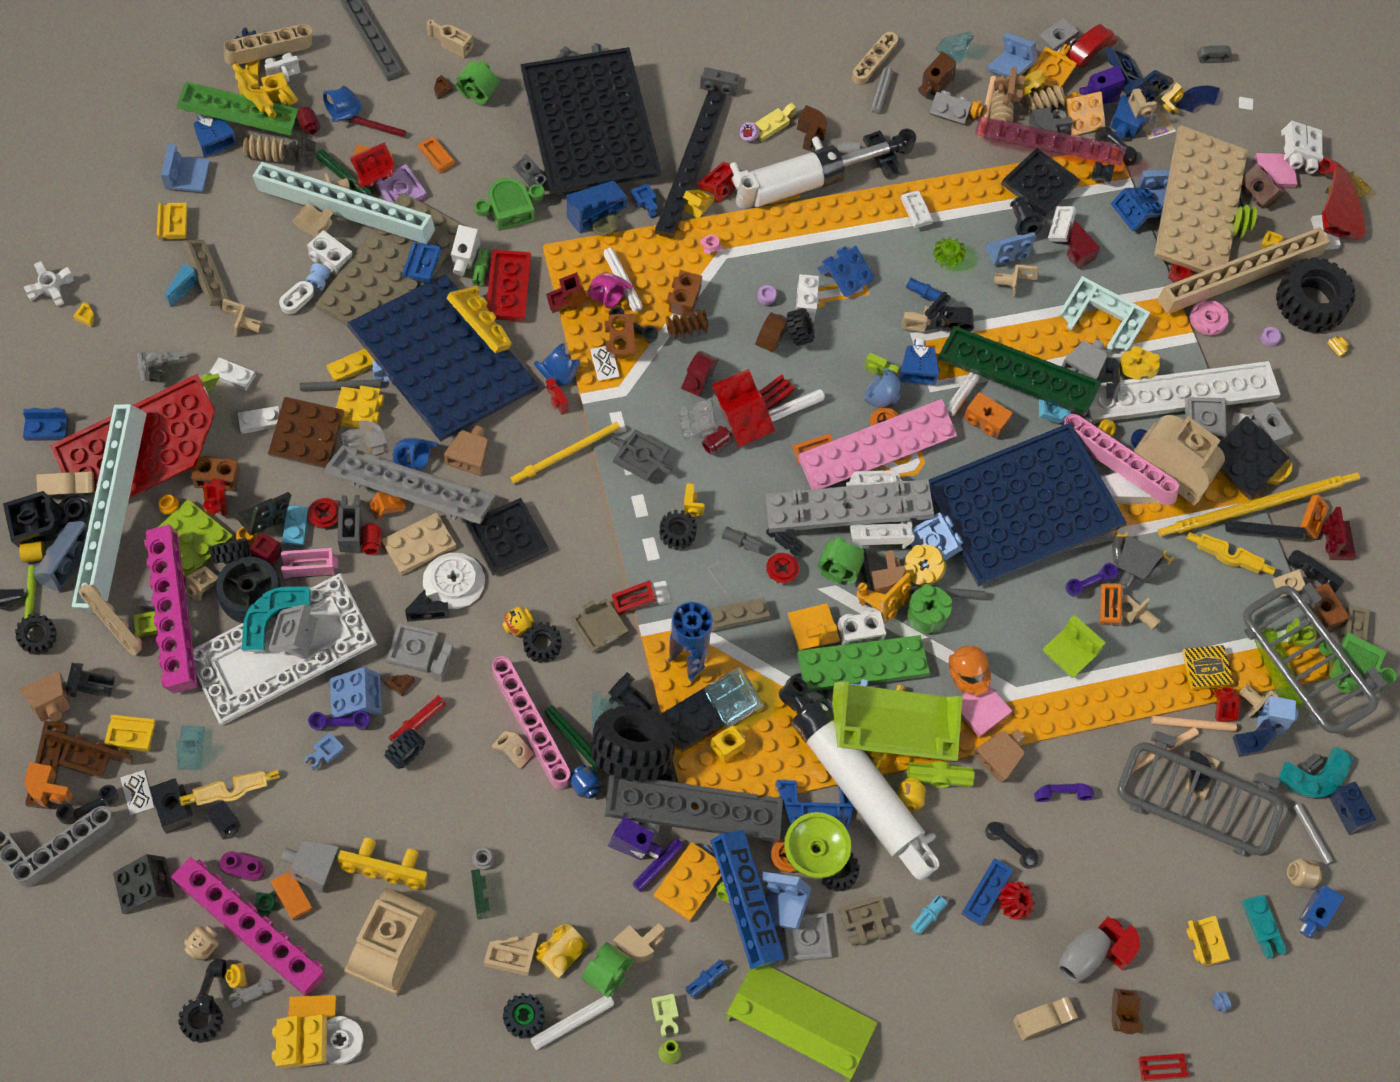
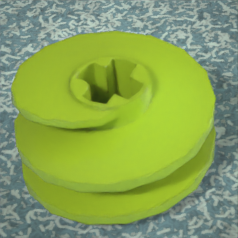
M1245 205L1243 208L1241 206L1238 208L1235 214V222L1233 223V237L1236 236L1239 227L1241 228L1240 239L1244 237L1247 229L1249 231L1253 229L1257 218L1256 207L1250 209L1249 205Z

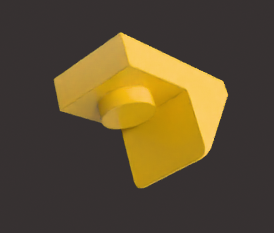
M700 189L688 190L683 197L688 200L684 211L696 218H700L714 202L715 198Z

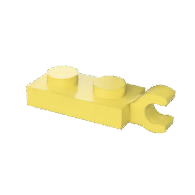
M790 103L783 111L777 108L755 122L754 124L759 128L757 139L763 142L788 126L790 118L796 115L794 110L797 107Z

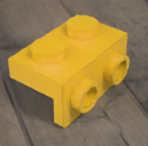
M1216 915L1195 922L1193 920L1188 921L1189 928H1186L1190 941L1194 940L1196 949L1193 950L1197 963L1201 962L1204 967L1231 960Z
M567 924L559 925L552 932L553 936L547 942H543L537 948V953L534 955V958L542 962L556 978H560L589 946L574 927Z

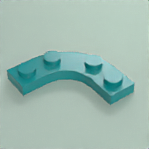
M280 587L264 593L261 598L250 606L246 613L242 632V651L265 652L266 628L269 620L283 609L304 604L310 607L311 588Z
M1334 747L1331 750L1325 767L1319 774L1315 776L1310 775L1291 762H1285L1278 780H1280V784L1302 797L1318 798L1328 796L1342 785L1354 758L1339 747Z

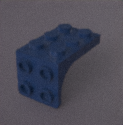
M1112 46L1105 50L1108 55V62L1113 67L1119 66L1125 78L1122 90L1128 96L1131 95L1133 89L1140 88L1146 98V103L1152 102L1160 93L1169 89L1174 83L1172 77L1157 70L1141 78L1130 55Z

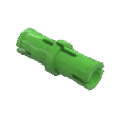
M482 247L478 249L477 259L473 265L474 275L472 284L478 286L479 281L480 287L484 285L485 274L489 268L487 263L490 250L484 248L483 253Z

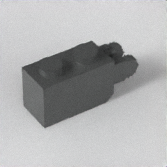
M342 495L341 506H339L338 510L340 552H361L362 512L360 495H355L354 506H347L348 498L346 495Z

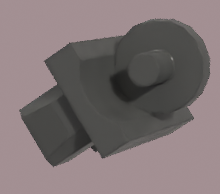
M527 154L513 166V169L530 187L535 184L543 186L547 182L545 173Z

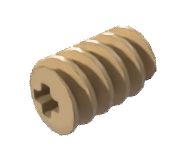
M1054 85L1053 90L1047 87L1046 93L1043 89H1040L1039 95L1036 91L1032 92V97L1030 94L1025 95L1029 114L1032 110L1045 107L1051 110L1052 105L1058 109L1059 103L1063 107L1066 106L1063 89L1061 86L1059 88L1058 85Z
M997 90L991 97L989 123L993 129L1003 131L1009 129L1010 124L1013 122L1014 101L1010 100L1008 105H1004V92L999 93Z
M251 134L249 139L247 137L244 139L243 155L245 158L251 155L253 159L258 157L260 160L266 158L267 161L273 159L275 162L280 160L282 162L285 155L284 139L282 138L280 143H277V138L274 137L272 142H270L269 136H266L265 141H262V136L259 135L257 140H255L254 134Z

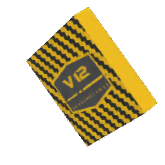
M1224 645L1183 649L1182 655L1191 690L1229 687L1234 684Z

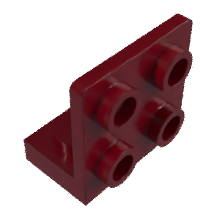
M1336 507L1322 525V532L1326 537L1325 550L1329 555V560L1353 561L1356 558L1350 521H1343L1341 507Z

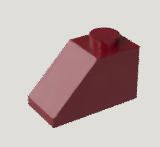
M1076 221L1073 223L1070 232L1067 256L1070 262L1079 269L1097 258L1100 247Z

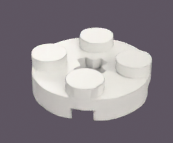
M337 1016L327 1020L326 1061L329 1064L336 1065L350 1063L362 1052L364 1043L362 1030L358 1023L347 1017ZM337 1035H341L342 1038L346 1037L343 1046L334 1045L333 1041L337 1040Z

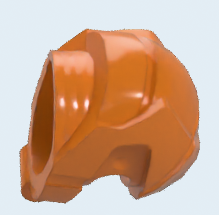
M974 645L958 648L949 656L948 662L954 684L960 692L975 695V697L987 693V688L990 686L991 672L988 668L989 663L986 654L981 648ZM984 673L982 680L974 684H970L960 677V675L975 677Z

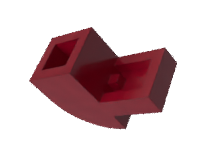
M577 272L559 279L561 288L546 294L552 313L570 306L574 310L580 307L586 300L584 286Z
M698 351L687 368L688 372L681 389L698 397L701 396L706 381L709 377H712L719 358L704 351Z

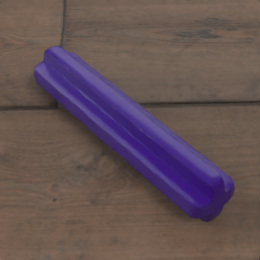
M675 839L633 882L634 888L642 892L684 849V844L680 840Z

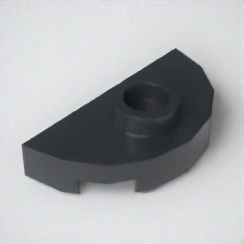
M1190 751V760L1212 768L1207 757L1200 752ZM1189 769V789L1196 773L1192 769ZM1200 773L1193 793L1204 789L1212 777Z

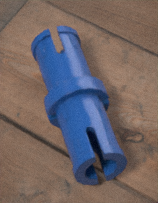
M912 277L906 285V289L921 295L920 297L923 299L927 298L932 301L938 299L940 294L943 293L932 288L930 284H924Z
M721 959L708 970L700 972V976L685 987L688 994L691 993L690 997L692 999H695L707 987L711 988L719 977L729 971L727 965L722 964L723 961Z

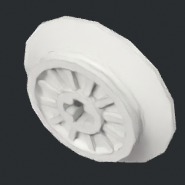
M450 552L438 556L429 563L423 574V588L426 589V596L432 602H448L449 609H461L470 606L480 597L484 590L485 575L481 565L474 558L463 553ZM452 576H455V577H456V581H455V582H452V580H451V577H452Z

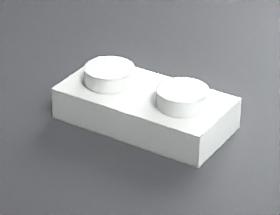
M218 358L209 372L212 375L218 373L220 376L219 381L247 391L256 376L254 371L222 358Z
M279 406L238 412L241 434L274 429L280 413Z

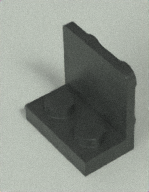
M287 492L276 498H270L238 512L236 519L250 536L257 532L261 533L275 524H281L285 520L292 495Z
M146 854L113 873L122 914H128L152 900L169 902L175 899L166 859L163 856Z

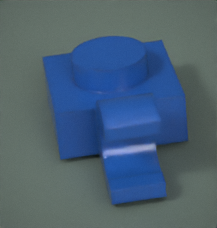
M648 183L631 190V195L639 208L645 206L650 218L658 215L656 212L658 207L655 203L657 196Z

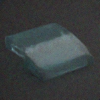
M741 667L704 688L712 706L717 709L727 728L764 707L755 688Z

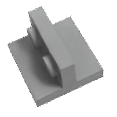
M304 604L279 611L268 648L269 651L274 653L286 651L301 659L308 657L318 618L310 615L311 607Z

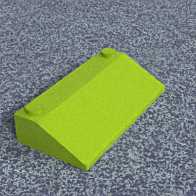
M845 681L835 682L832 706L837 747L958 761L963 696L945 697L852 685Z
M770 966L749 970L725 1017V1020L728 1022L733 1017L843 1075L846 1078L844 1082H850L878 1023Z

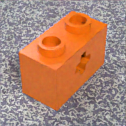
M979 392L967 407L963 418L969 424L983 430L985 434L997 439L1008 425L1013 412Z

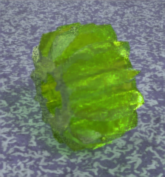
M951 236L948 240L942 237L940 241H937L933 250L935 263H940L941 267L947 266L948 270L951 266L957 268L959 264L963 263L966 254L964 243H958V238L952 240Z

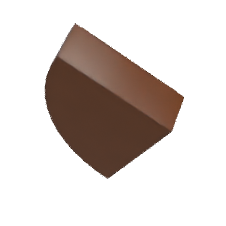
M442 75L436 79L434 86L437 99L453 91V86Z
M408 674L393 675L387 678L384 683L402 696L415 682V678Z

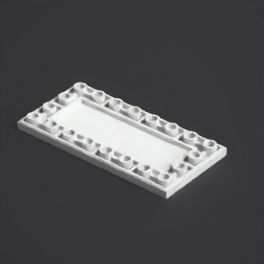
M341 573L311 588L310 615L318 618L307 658L301 659L286 651L274 653L268 650L278 613L273 615L267 624L265 652L242 651L243 623L193 648L196 676L221 726L377 645Z

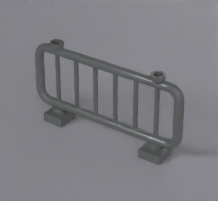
M1310 582L1303 586L1302 595L1293 587L1281 586L1245 609L1243 620L1248 627L1244 630L1245 634L1250 640L1256 638L1310 711V714L1307 715L1309 721L1314 726L1319 723L1329 733L1342 732L1376 710L1378 698L1375 692L1378 694L1385 690L1387 683L1375 667L1366 672V679L1362 677L1312 611V609L1314 610L1321 605L1322 598ZM1283 594L1290 595L1296 602L1258 627L1251 618L1255 611ZM1299 607L1309 620L1269 643L1260 630ZM1312 623L1321 637L1282 660L1273 646ZM1324 640L1334 654L1294 677L1285 664ZM1337 657L1347 671L1307 694L1298 680ZM1350 674L1360 688L1320 712L1311 700V697ZM1362 691L1369 699V704L1365 708L1337 725L1330 724L1323 716Z
M1157 730L1153 732L1151 741L1155 742V745L1143 742L1133 747L1117 788L1121 799L1131 805L1130 810L1140 814L1145 810L1234 847V853L1241 856H1246V853L1261 855L1268 851L1284 809L1281 799L1269 791L1270 789H1277L1280 780L1259 772L1254 775L1252 781L1258 784L1257 787L1168 751L1167 748L1171 749L1175 746L1177 738ZM1148 751L1155 754L1138 799L1129 795L1126 787L1140 752ZM1160 756L1176 764L1158 807L1143 801ZM1182 765L1196 771L1181 813L1177 815L1163 808L1178 768ZM1202 773L1217 781L1199 824L1185 818L1184 815L1199 775ZM1221 782L1236 787L1237 791L1223 828L1219 832L1204 825ZM1241 790L1258 796L1242 841L1225 834ZM1263 798L1272 802L1275 810L1262 844L1260 846H1253L1246 843Z

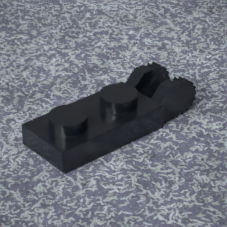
M880 130L863 136V141L867 148L887 142ZM893 151L873 157L886 178L892 176L889 164L892 165V169L897 175L902 173V168Z
M1294 550L1288 558V563L1295 570L1301 569L1308 578L1315 579L1321 585L1328 583L1334 593L1337 592L1344 582L1342 578L1304 552Z

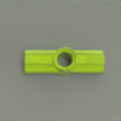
M942 761L932 762L931 764L909 762L907 779H918L921 783L931 784L932 787L946 788L949 786L972 787L974 769L972 767L950 766L949 763Z

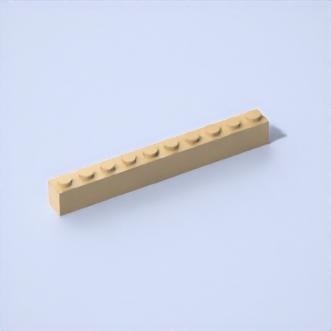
M1319 227L1164 286L1157 300L1167 314L1289 268L1292 264L1300 262L1302 259L1308 258L1309 260L1320 256L1331 241L1322 228Z

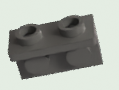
M705 67L701 75L700 89L736 96L740 74Z

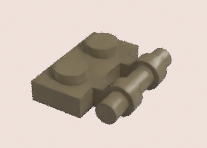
M882 896L844 906L838 910L845 931L855 930L856 935L848 937L851 946L858 943L863 945L868 940L875 938H886V935L893 933L891 924L883 926L881 922L889 917ZM874 924L875 929L864 932L862 926Z

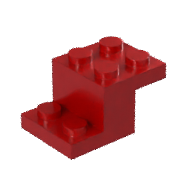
M749 369L712 384L724 418L732 430L738 447L776 432L764 399L757 390Z

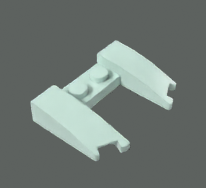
M1082 276L1058 316L1064 317L1068 323V330L1072 331L1089 304L1122 321L1105 350L1112 351V348L1124 349V352H1126L1144 326L1150 312Z

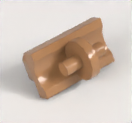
M1014 67L1011 68L1010 75L1007 78L1001 75L1000 78L994 81V87L998 92H1004V105H1008L1010 100L1020 102L1023 96V90L1014 87L1022 88L1025 76L1016 74L1017 68Z

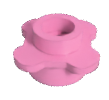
M708 235L700 241V244L704 247L705 254L709 255L714 251L720 252L722 250V245L719 244V239L715 235Z

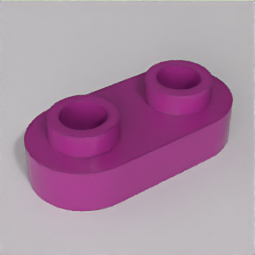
M230 851L225 853L220 859V867L226 875L250 882L258 881L264 876L265 867L258 858ZM230 859L235 860L234 864L228 865L227 862ZM250 866H256L254 871L248 870Z

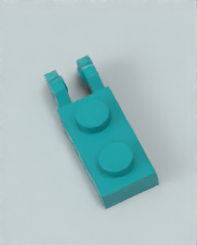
M1265 895L1243 900L1241 903L1257 943L1260 944L1265 957L1268 959L1273 958V951L1268 942L1271 940L1277 953L1284 955L1286 948L1283 940L1280 938L1281 935Z

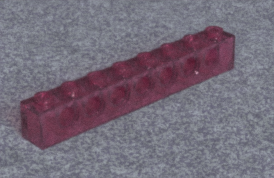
M980 115L975 135L1117 165H1122L1126 149L1124 145Z

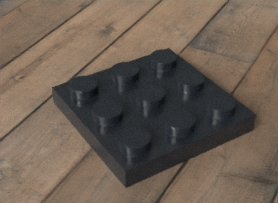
M1036 148L1002 180L1001 185L1017 197H1024L1025 202L1045 217L1079 185L1080 179Z
M1245 416L1217 445L1225 456V461L1219 471L1248 499H1251L1290 458L1248 416Z
M522 498L487 512L480 524L471 521L465 522V526L492 576L549 551L546 541Z

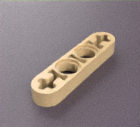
M886 32L881 36L854 68L852 74L853 82L862 85L872 77L896 48L898 36L895 33ZM882 50L885 54L879 55L875 51ZM871 61V62H873L875 65H874V66H868V65L866 64V62Z

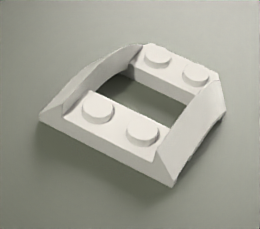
M895 470L855 471L851 476V480L846 482V487L893 483L894 481L900 482L901 479L900 474ZM847 505L848 509L853 508L851 505ZM909 518V521H899L898 524L850 525L852 542L861 548L862 545L902 544V549H905L915 538L912 532L911 518Z

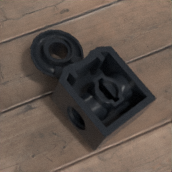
M44 491L3 503L10 539L17 547L20 544L45 542L57 538L58 532L68 522L82 521L85 523L90 518L92 512V504L89 498L79 493L66 496L59 504ZM80 508L79 512L74 514V511Z

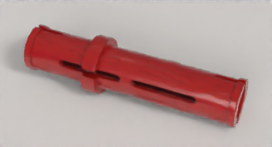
M437 695L410 720H405L402 723L403 726L388 737L389 740L393 741L399 734L402 735L403 731L409 728L415 731L446 706L445 701L440 702L442 698Z

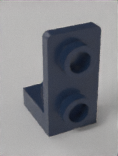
M1265 719L1255 731L1234 735L1233 741L1238 756L1243 757L1263 753L1275 740L1276 730L1271 725L1270 719Z

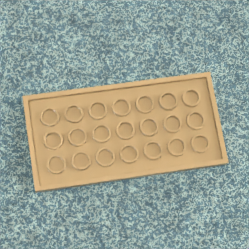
M1182 125L1177 129L1154 257L1198 273L1229 262L1234 233L1233 223L1235 222V214L1238 209L1248 150Z

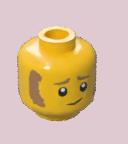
M908 778L899 784L897 795L910 812H915L924 806L926 788L918 779Z

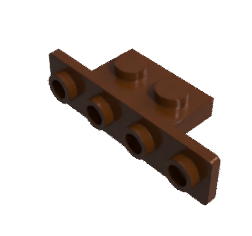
M52 728V730L46 729L44 732L45 739L65 745L58 763L61 767L102 779L110 759L129 765L132 764L133 756L129 755L130 752L120 748L113 750L102 742H95V744L87 742V739L82 736L74 735L71 737L65 735L64 731Z

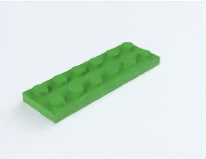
M185 81L177 102V109H182L186 112H194L207 117L211 116L224 121L236 122L244 126H252L261 130H269L290 136L298 112V108L273 103V110L277 115L271 119L266 112H260L254 102L247 99L244 95Z
M921 635L799 650L797 652L801 676L808 686V692L834 689L835 682L845 681L849 682V684H861L863 679L868 680V684L929 677L930 674Z

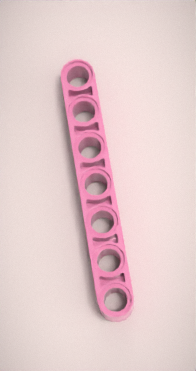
M1077 414L1066 416L1064 425L1071 423L1088 454L1116 473H1119L1162 504L1171 505L1175 503L1179 484L1175 479Z
M504 656L497 657L492 663L493 677L551 785L557 790L566 789L570 784V770L511 661ZM499 667L507 668L504 672H500L497 669ZM510 684H514L517 686L515 689L512 690L507 688V686ZM518 702H524L526 703V706L518 707L516 706V704ZM534 720L536 723L534 725H527L526 721ZM537 738H544L546 741L540 744L535 740ZM547 756H554L556 760L548 762L545 758ZM557 774H563L566 776V778L563 780H557L555 776Z

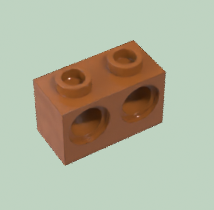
M680 270L678 277L673 279V293L669 292L666 303L669 304V312L678 315L685 313L688 316L689 311H694L702 287L703 276Z
M633 314L609 315L608 321H605V333H609V340H606V352H610V358L634 357ZM616 322H621L624 324V329L616 330L613 325ZM621 341L626 347L623 350H618L615 347V343Z
M199 457L191 477L194 487L203 488L205 482L211 483L213 478L225 480L226 491L236 492L240 474L238 461L232 458Z

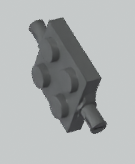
M636 429L625 440L615 435L610 440V443L620 447L619 452L613 459V463L647 482L658 470L668 475L673 470V467L663 463L669 453V448Z

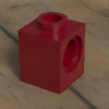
M263 532L250 547L252 557L263 559L271 566L281 556L280 542Z

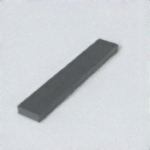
M341 0L342 6L386 80L389 81L404 75V70L362 0Z

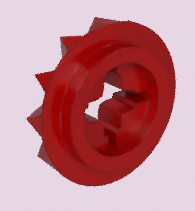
M330 498L315 500L308 508L307 515L309 521L314 527L317 526L321 529H324V527L332 528V525L338 523L339 504ZM328 511L329 516H323L322 518L320 512Z
M777 553L767 561L766 573L777 584H787L790 581H794L797 577L799 564L792 555ZM779 566H787L786 573L784 571L778 572Z

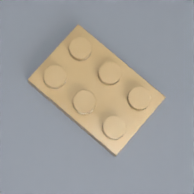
M437 512L382 539V545L401 576L436 559L438 556L456 549L454 540Z

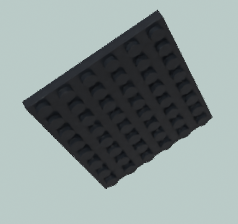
M630 47L520 64L550 195L588 189L610 181H615L618 184L661 176V169Z

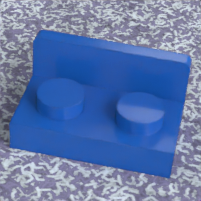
M56 407L51 409H23L25 417L23 438L25 441L62 440L67 437L69 418L64 409Z

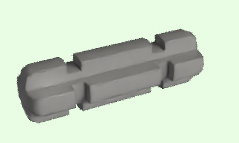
M266 979L260 985L257 983L241 990L239 994L237 992L228 996L232 1008H236L242 1005V1002L247 1003L263 996V993H271L274 991V986L271 979Z

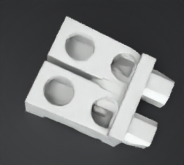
M1291 121L1281 130V136L1285 138L1284 152L1286 154L1284 155V160L1290 162V168L1299 169L1301 166H1304L1306 173L1313 174L1318 170V164L1323 160L1322 130L1311 126L1306 127L1304 124Z

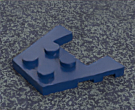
M796 780L776 781V789L780 798H783V806L791 824L805 814L819 812L835 817L848 831L854 806L840 787V803L798 802Z

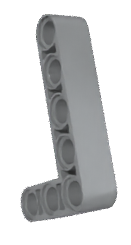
M99 806L27 857L4 828H0V838L5 837L4 842L0 844V859L22 887H31L111 831L115 826V818L107 807ZM108 816L105 822L98 823L101 817ZM89 830L85 836H79L81 831ZM69 843L67 849L60 850V847L63 844ZM18 854L15 860L8 861L11 855ZM50 857L47 863L40 864L43 858ZM30 871L26 878H21L23 872Z

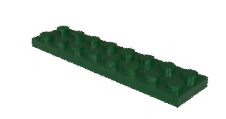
M957 326L953 327L938 356V360L1083 416L1087 415L1101 386V381Z

